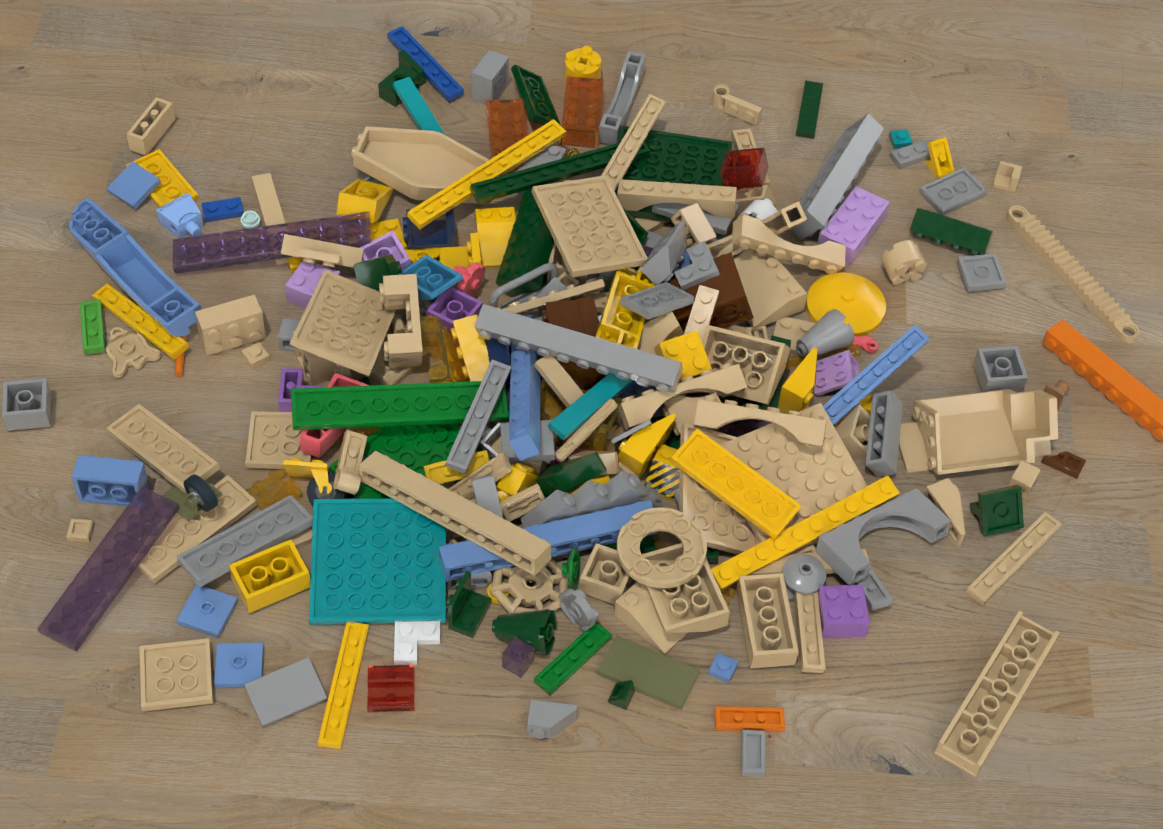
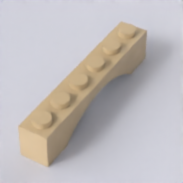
M620 179L617 195L621 206L625 210L639 211L645 207L660 203L688 205L698 203L701 209L714 216L735 218L737 187Z
M744 214L733 222L732 244L739 245L741 248L756 250L758 253H766L778 259L789 260L794 264L806 265L811 269L823 270L828 274H835L845 267V245L832 241L816 246L796 245L775 235L760 219Z
M731 363L720 366L718 371L713 372L710 369L700 373V377L694 379L693 376L683 378L681 383L677 385L675 392H654V389H650L641 393V397L634 398V396H629L622 399L623 403L618 406V410L626 431L650 420L662 404L678 395L692 392L710 394L716 392L718 396L724 398L744 391L747 388V384L739 364L732 366Z
M705 396L703 400L698 399L694 421L695 426L717 430L726 424L738 420H764L786 429L801 444L823 447L827 421L822 420L823 416L810 414L809 418L801 416V412L789 410L788 414L780 413V409L767 407L766 411L758 409L759 405L746 403V407L737 406L738 402L725 400V403H718L716 398Z

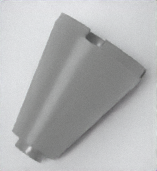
M836 309L828 311L797 341L796 350L798 354L806 357L813 347L817 348V355L849 347L854 342V332L850 323L846 325L843 319L846 318L844 314Z

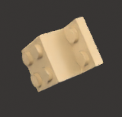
M294 346L295 357L312 386L332 379L335 373L353 379L349 368Z

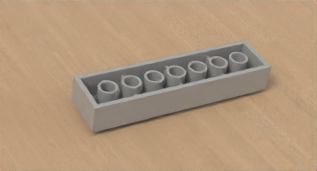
M869 113L845 129L799 201L807 221L790 229L798 239L803 240L807 236L810 238L818 229L823 230L829 222L827 220L836 212V205L844 199L843 194L852 186L851 181L859 175L858 170L867 162L866 157L873 152V146L881 139L880 134L884 128Z

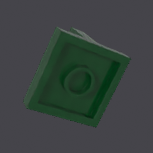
M1019 485L978 493V501L970 503V511L980 517V531L982 535L987 536L1024 528L1022 488Z

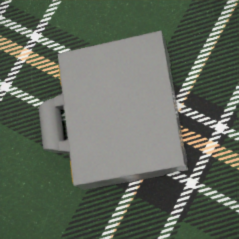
M552 420L540 421V454L521 461L509 443V423H500L502 452L508 455L510 464L546 461V464H549L551 460H555L553 431L548 428L549 422Z

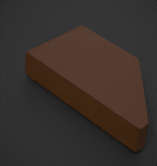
M1067 451L1055 456H1043L1041 463L1076 479L1086 462L1085 459Z

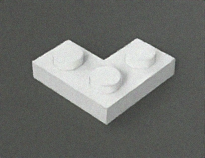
M440 621L395 622L394 665H417V645L440 644Z

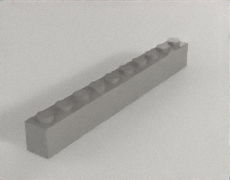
M485 304L482 305L474 326L479 336L484 339L490 340V338H494L504 345H510V343L518 345L517 347L521 350L529 351L531 349L544 357H549V355L555 356L561 362H575L581 368H595L601 374L608 375V373H612L621 380L628 381V379H632L639 385L645 387L652 385L665 393L676 391L683 371L682 363Z

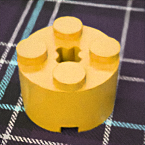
M583 46L582 48L567 52L564 70L566 83L573 88L578 86L582 90L595 87L601 77V57L590 46Z

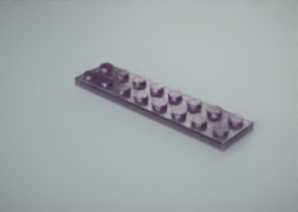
M142 486L37 628L39 633L77 652L180 509L179 504Z

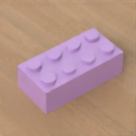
M856 186L830 219L828 225L820 232L818 245L827 241L845 245V263L852 265L886 219L890 202Z

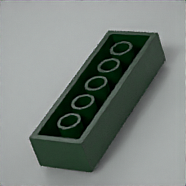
M528 189L523 194L495 282L499 287L549 261L554 239L535 201L532 189ZM544 274L506 292V294L511 297L540 289Z

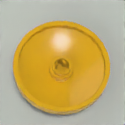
M839 272L825 275L812 284L807 294L806 311L811 321L816 323L828 311L832 309L839 310L846 317L843 319L846 325L850 323L854 336H867L878 329L883 322L886 312V301L881 290L870 280L857 274Z

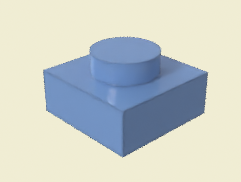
M717 653L708 675L730 683L739 661Z

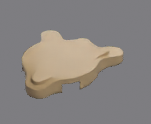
M115 327L110 331L109 344L105 348L107 357L113 364L112 373L115 378L123 377L129 366H133L138 370L147 361H157L161 358L160 351L150 347L146 339L138 332L137 335L130 334L128 330H123L120 327Z

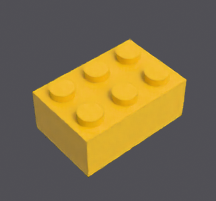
M292 539L229 565L231 579L249 613L310 588V573Z

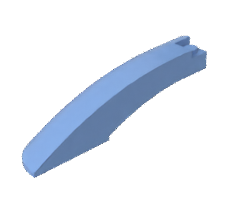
M88 197L81 201L73 210V217L69 221V228L73 236L114 282L165 330L176 337L189 334L190 330L188 327L197 322L195 311L202 310L201 305L163 272L135 242L126 229Z

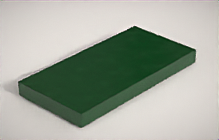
M514 65L511 71L530 120L544 126L554 119L561 126L542 76Z

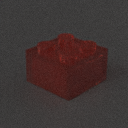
M765 148L727 151L721 167L724 186L737 187V190L762 187L769 168Z

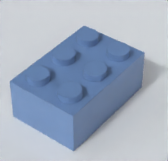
M78 455L72 479L79 502L144 508L149 490L144 462Z

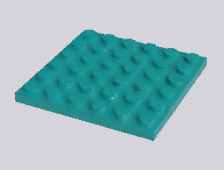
M314 499L309 624L331 625L346 624L347 622L395 624V622L440 621V623H446V581L438 560L439 547L446 545V527L394 499Z

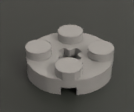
M566 589L558 596V599H562V602L559 603L562 612L572 624L577 622L582 625L579 629L587 631L595 624L596 619L599 618L598 612L586 601V595L582 590Z

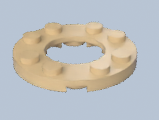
M661 507L640 511L633 515L631 520L625 526H622L617 540L619 562L630 577L644 585L654 588H672L683 585L700 572L706 559L707 541L701 527L695 520L691 521L683 515V512L675 509ZM657 531L669 532L681 541L684 548L683 555L672 565H653L640 552V543L643 538Z

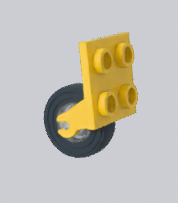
M290 458V460L283 461L288 476L312 478L307 486V497L312 506L314 499H345L346 492L333 488L335 474L330 472L328 465L324 461L312 460L311 462H303L299 458Z

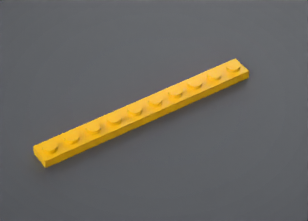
M554 119L408 211L407 217L419 229L425 227L473 196L470 191L471 184L509 173L565 137L566 130Z
M886 476L787 528L776 539L770 537L712 568L711 571L720 591L738 582L739 576H748L813 542L821 534L828 533L839 525L846 524L855 517L861 516L871 509L897 497L900 494L890 477Z

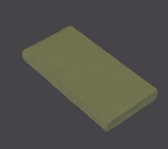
M616 635L598 669L597 675L616 683L632 680L635 691L682 710L699 674V669Z

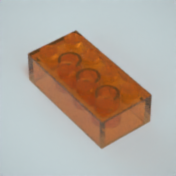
M567 76L561 126L566 130V135L561 138L560 145L598 148L604 79Z
M523 99L486 101L490 159L525 138L527 136V126ZM523 164L519 165L513 170L519 169Z

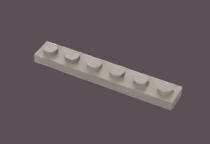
M491 360L446 460L445 467L466 474L510 374L511 366Z

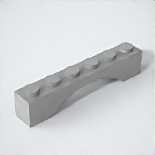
M628 51L614 98L599 125L598 142L611 145L618 143L621 126L625 124L645 70V54Z

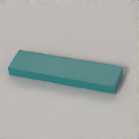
M407 77L393 82L394 90L418 129L436 131L445 135L411 78Z

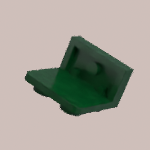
M392 254L354 264L357 283L376 291H380L379 283H383V276L399 275V273H402L400 262L396 261Z

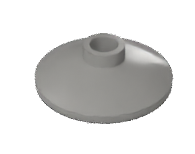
M796 554L788 558L784 563L782 573L785 583L795 592L801 594L815 593L818 591L819 586H823L826 581L825 567L814 556Z

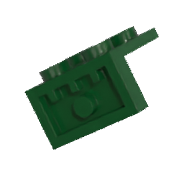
M466 571L463 578L459 577L454 595H450L447 599L446 607L448 612L446 619H448V629L473 638L492 603V598L471 591V572Z

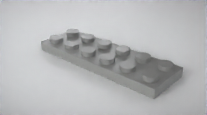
M289 495L176 556L177 561L200 588L229 572L230 564L276 546L313 526V517L292 495Z

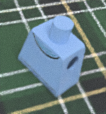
M189 193L156 209L159 223L178 238H183L188 234L197 238L202 234V215Z

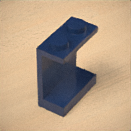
M406 209V217H403L404 241H408V249L455 247L453 209L445 213L446 220L432 221L421 229L407 217V212L410 209Z

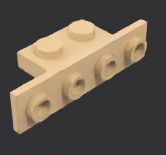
M284 234L281 254L303 258V262L315 264V261H321L323 266L334 268L335 264L354 268V264L362 262L364 252L362 248Z

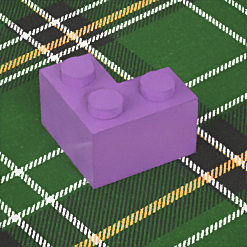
M282 368L278 399L279 412H292L291 389L320 388L322 386L305 385L303 369Z

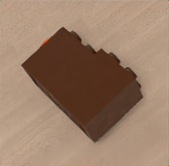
M731 252L713 258L720 275L684 290L694 296V301L699 285L720 291L710 326L724 329L754 318ZM677 278L667 281V283L681 289ZM693 304L672 311L683 332H685Z
M594 297L577 298V300L573 301L569 299L545 302V311H541L543 322L594 337L596 335L599 319ZM555 357L580 390L591 389L607 376L597 372L595 368H581L575 362L569 361L564 363ZM543 378V380H544V385H545V386H548V388H549V393H550V394L555 393V392L553 391V389L549 386V384H548V383L545 381V379Z

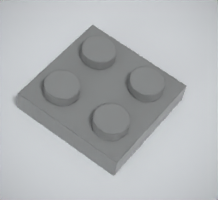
M996 253L958 257L957 264L967 292L1006 287L1007 282Z

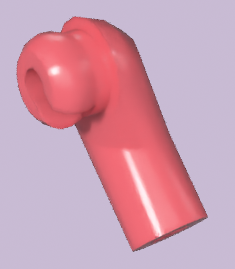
M854 336V342L850 345L860 346L869 353H874L878 349V343L869 336Z

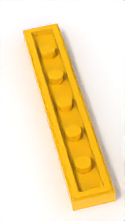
M108 283L92 295L93 300H101V304L105 309L175 360L190 348L188 342L181 337L171 335L142 308Z
M347 622L345 625L319 734L318 746L342 748L368 636L369 624Z

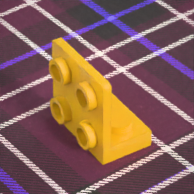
M470 233V241H467V246L439 248L440 263L452 270L457 265L468 268L472 263L476 264L478 262L481 264L478 233Z

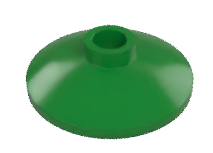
M573 548L567 563L562 564V576H567L570 589L575 591L578 588L580 575L578 548Z

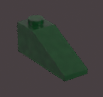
M594 452L547 467L536 479V482L545 498H547L554 491L566 492L606 472L607 468L599 454Z

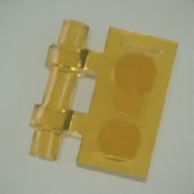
M284 468L277 472L274 470L268 474L267 478L261 481L257 480L252 483L250 488L246 489L251 496L256 493L259 495L255 500L260 511L289 495H292L296 500L303 497V492L291 478L284 482L281 480L287 476ZM271 484L275 485V487L270 489L269 491L265 490V488L270 486Z

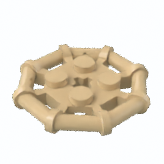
M551 557V560L535 576L518 566L513 569L506 567L494 570L492 588L489 591L491 596L495 597L509 612L508 614L544 609L556 611L560 608L559 603L562 602V599H558V596L568 589L567 576H562V569ZM546 567H548L555 575H552V574L546 569ZM502 575L509 577L508 583L501 584ZM526 581L530 583L535 582L534 587L527 586ZM553 584H559V593L553 591ZM509 592L515 599L514 603L504 593ZM547 599L554 601L543 608L542 603ZM520 604H522L525 607H532L534 605L535 609L522 608L520 607Z

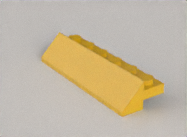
M639 266L637 271L631 268L615 271L595 337L637 349L646 318L620 305L621 298L655 286L640 270L642 266Z

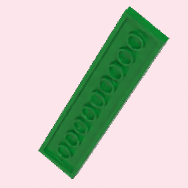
M482 381L291 389L293 430L463 423ZM505 385L488 422L508 421L509 419Z

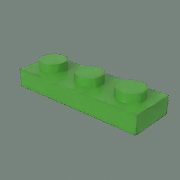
M101 300L80 302L84 355L105 352Z

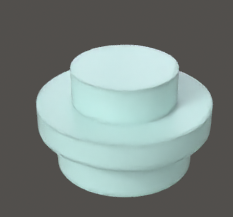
M246 211L241 217V225L247 229L256 228L260 224V217L255 211Z

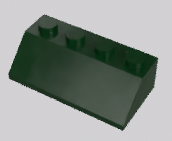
M922 208L916 209L910 230L914 231V236L924 238L925 235L932 237L931 241L943 244V241L951 243L950 247L958 250L964 247L970 249L969 253L974 255L985 254L993 233L992 230Z

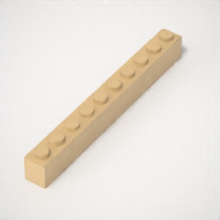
M375 451L359 464L361 482L535 576L551 560V544L546 540L480 507L473 501L465 499L456 492L450 491L439 483L390 459L388 456Z

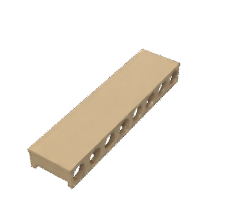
M1020 610L940 739L934 752L937 756L974 777L979 773L1060 634L1058 631L1053 633L1022 616L1023 612Z

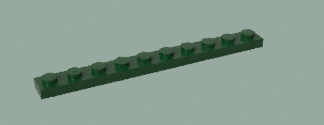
M645 141L634 159L649 155L650 149ZM621 142L470 185V191L477 204L532 189L533 186L557 182L606 168Z

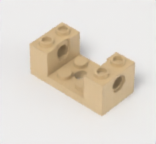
M416 274L383 276V283H379L380 303H384L385 310L406 309L407 333L387 334L388 341L384 342V360L389 361V368L422 366L423 351Z

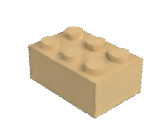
M255 294L195 311L199 337L206 355L219 353L223 350L266 338L263 314Z

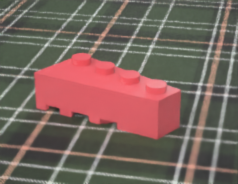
M335 373L327 387L370 385ZM348 428L303 430L300 435V451L320 458Z

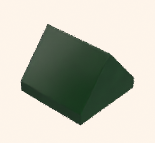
M628 680L616 683L608 703L627 710L635 693L633 681Z

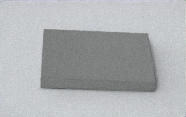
M965 167L919 188V193L941 215H946L986 196L988 192Z
M665 282L622 297L620 305L646 319H651L693 304L694 296Z
M309 657L244 684V688L262 728L327 701L326 693Z

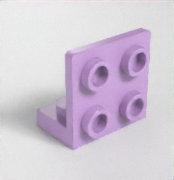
M849 350L816 361L814 394L816 396L845 387L860 373L859 363Z

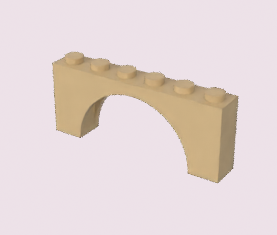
M798 201L761 221L775 235H779L805 223L807 218ZM732 235L706 244L712 258L730 252L734 256L749 249L732 244Z
M672 311L644 324L637 347L638 350L656 355L654 347L658 343L684 334ZM716 392L705 396L716 398V402L722 403ZM678 395L664 403L665 407L662 409L666 416L673 413L677 415L673 426L677 436L681 435V426L684 423L694 425L698 399L703 400L704 397L689 398Z

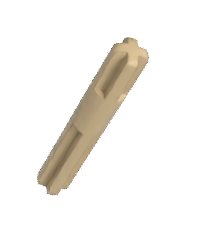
M609 399L555 452V458L559 462H563L618 407V404L613 399Z

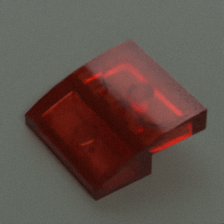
M414 665L368 666V712L414 711Z

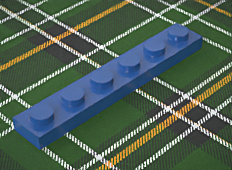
M403 26L387 33V38L399 51H406L425 70V78L448 102L464 95V89Z

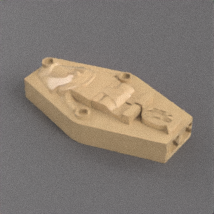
M368 126L365 127L363 134L359 133L357 147L354 146L351 152L355 168L416 200L429 199L489 160L436 131ZM474 196L462 202L477 204Z

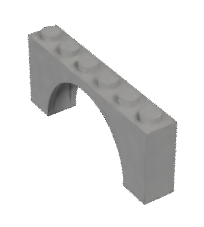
M916 488L910 492L903 493L894 500L887 501L878 508L871 509L862 516L855 517L846 524L839 525L828 533L821 534L818 538L815 552L848 585H853L866 578L870 562L863 554L859 544V539L867 532L882 527H896L912 531L933 543L947 536L951 520Z

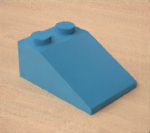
M425 255L404 269L402 273H399V275L416 274L418 301L432 300L463 279L461 274L428 255Z

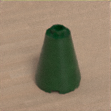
M544 609L498 615L492 622V632L495 633L496 638L543 655L550 654L553 649L555 637L552 636V632L557 627L554 610Z

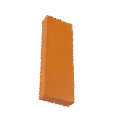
M715 706L714 708L715 731H742V729L766 732L785 731L784 708Z

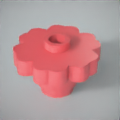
M478 262L476 264L472 263L468 268L457 265L453 270L463 276V279L455 284L457 285V290L473 297L484 280L485 266Z

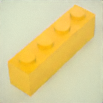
M477 314L454 320V328H450L453 340H457L459 347H456L458 358L464 361L465 366L461 367L464 378H468L469 382L482 381L490 364L485 340L479 336L474 327L478 318Z

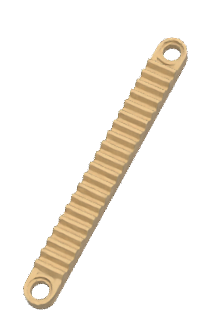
M1019 205L1010 207L1007 220L1121 342L1126 344L1134 343L1138 337L1139 328L1130 319L1129 313L1125 314V309H1120V304L1115 303L1114 298H1110L1109 292H1104V287H1099V282H1095L1094 277L1089 276V271H1084V266L1080 267L1079 261H1075L1073 255L1070 256L1069 250L1065 251L1064 245L1060 246V241H1056L1055 236L1050 235V230H1045V225L1041 226L1040 220H1036L1035 215H1031L1024 207ZM1014 213H1018V214H1020L1022 217H1021V218H1017V217H1014L1013 214H1014ZM1128 330L1132 332L1133 335L1128 336L1123 331Z

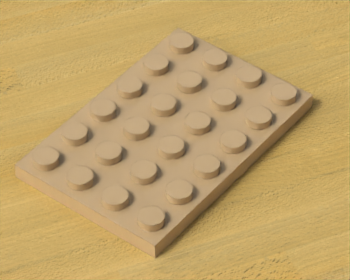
M607 176L532 187L535 201L571 277L642 266L648 261Z
M324 269L294 332L290 345L369 376L396 310H385L384 303H380L379 291Z
M684 423L681 426L680 447L697 428L719 445L737 437ZM680 469L679 511L683 512V515L691 521L695 520L706 537L707 547L738 555L759 544L743 515Z

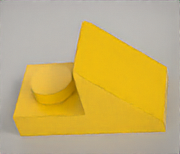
M947 137L927 142L931 159L925 160V163L937 179L954 172Z

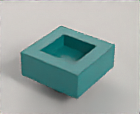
M908 129L890 131L889 138L893 149H900L913 144Z

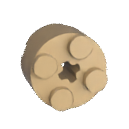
M911 240L901 241L892 245L894 249L891 251H884L881 261L893 285H899L903 281L910 279L911 281H917L922 277L921 273L925 270L927 263L917 243L914 244Z

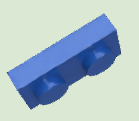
M240 197L202 203L205 222L237 218L243 215Z

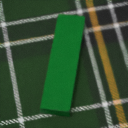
M595 622L590 629L584 631L534 677V683L551 696L612 639V634L598 622Z

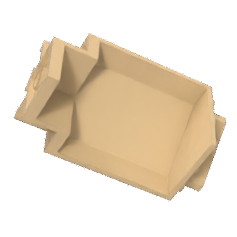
M1011 389L914 400L915 407L912 408V415L915 421L901 422L899 450L907 473L932 470L937 475L1019 465L1022 460L1027 463H1035V457L1051 455L1050 440L1058 439L1057 398L1042 390L1016 393Z

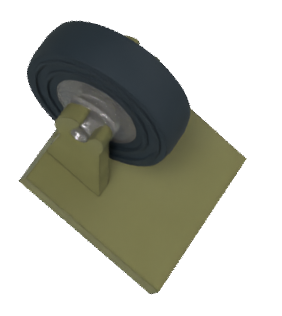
M193 474L183 483L187 495L176 486H173L160 496L162 501L190 521L202 510L209 512L218 505L217 499L222 496V492L215 488L212 483L210 484L208 480L204 481L198 475Z

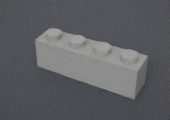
M892 390L873 394L866 466L876 477L897 473L903 403Z

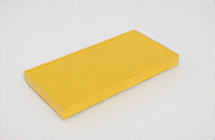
M160 149L133 161L160 179L161 183L149 195L158 208L186 193L190 194L194 202L199 200L197 192Z

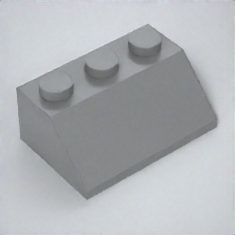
M683 220L674 226L655 245L647 257L648 261L640 268L656 285H659L662 281L667 282L674 275L673 272L684 258L682 254L686 249L685 222Z

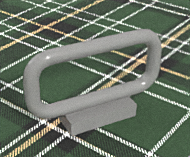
M546 263L500 286L492 293L490 306L497 308L498 299L501 295L550 271L548 282L541 286L540 289L523 293L501 304L500 308H508L509 304L518 301L521 304L527 302L533 296H538L554 277L557 278V266L554 263Z

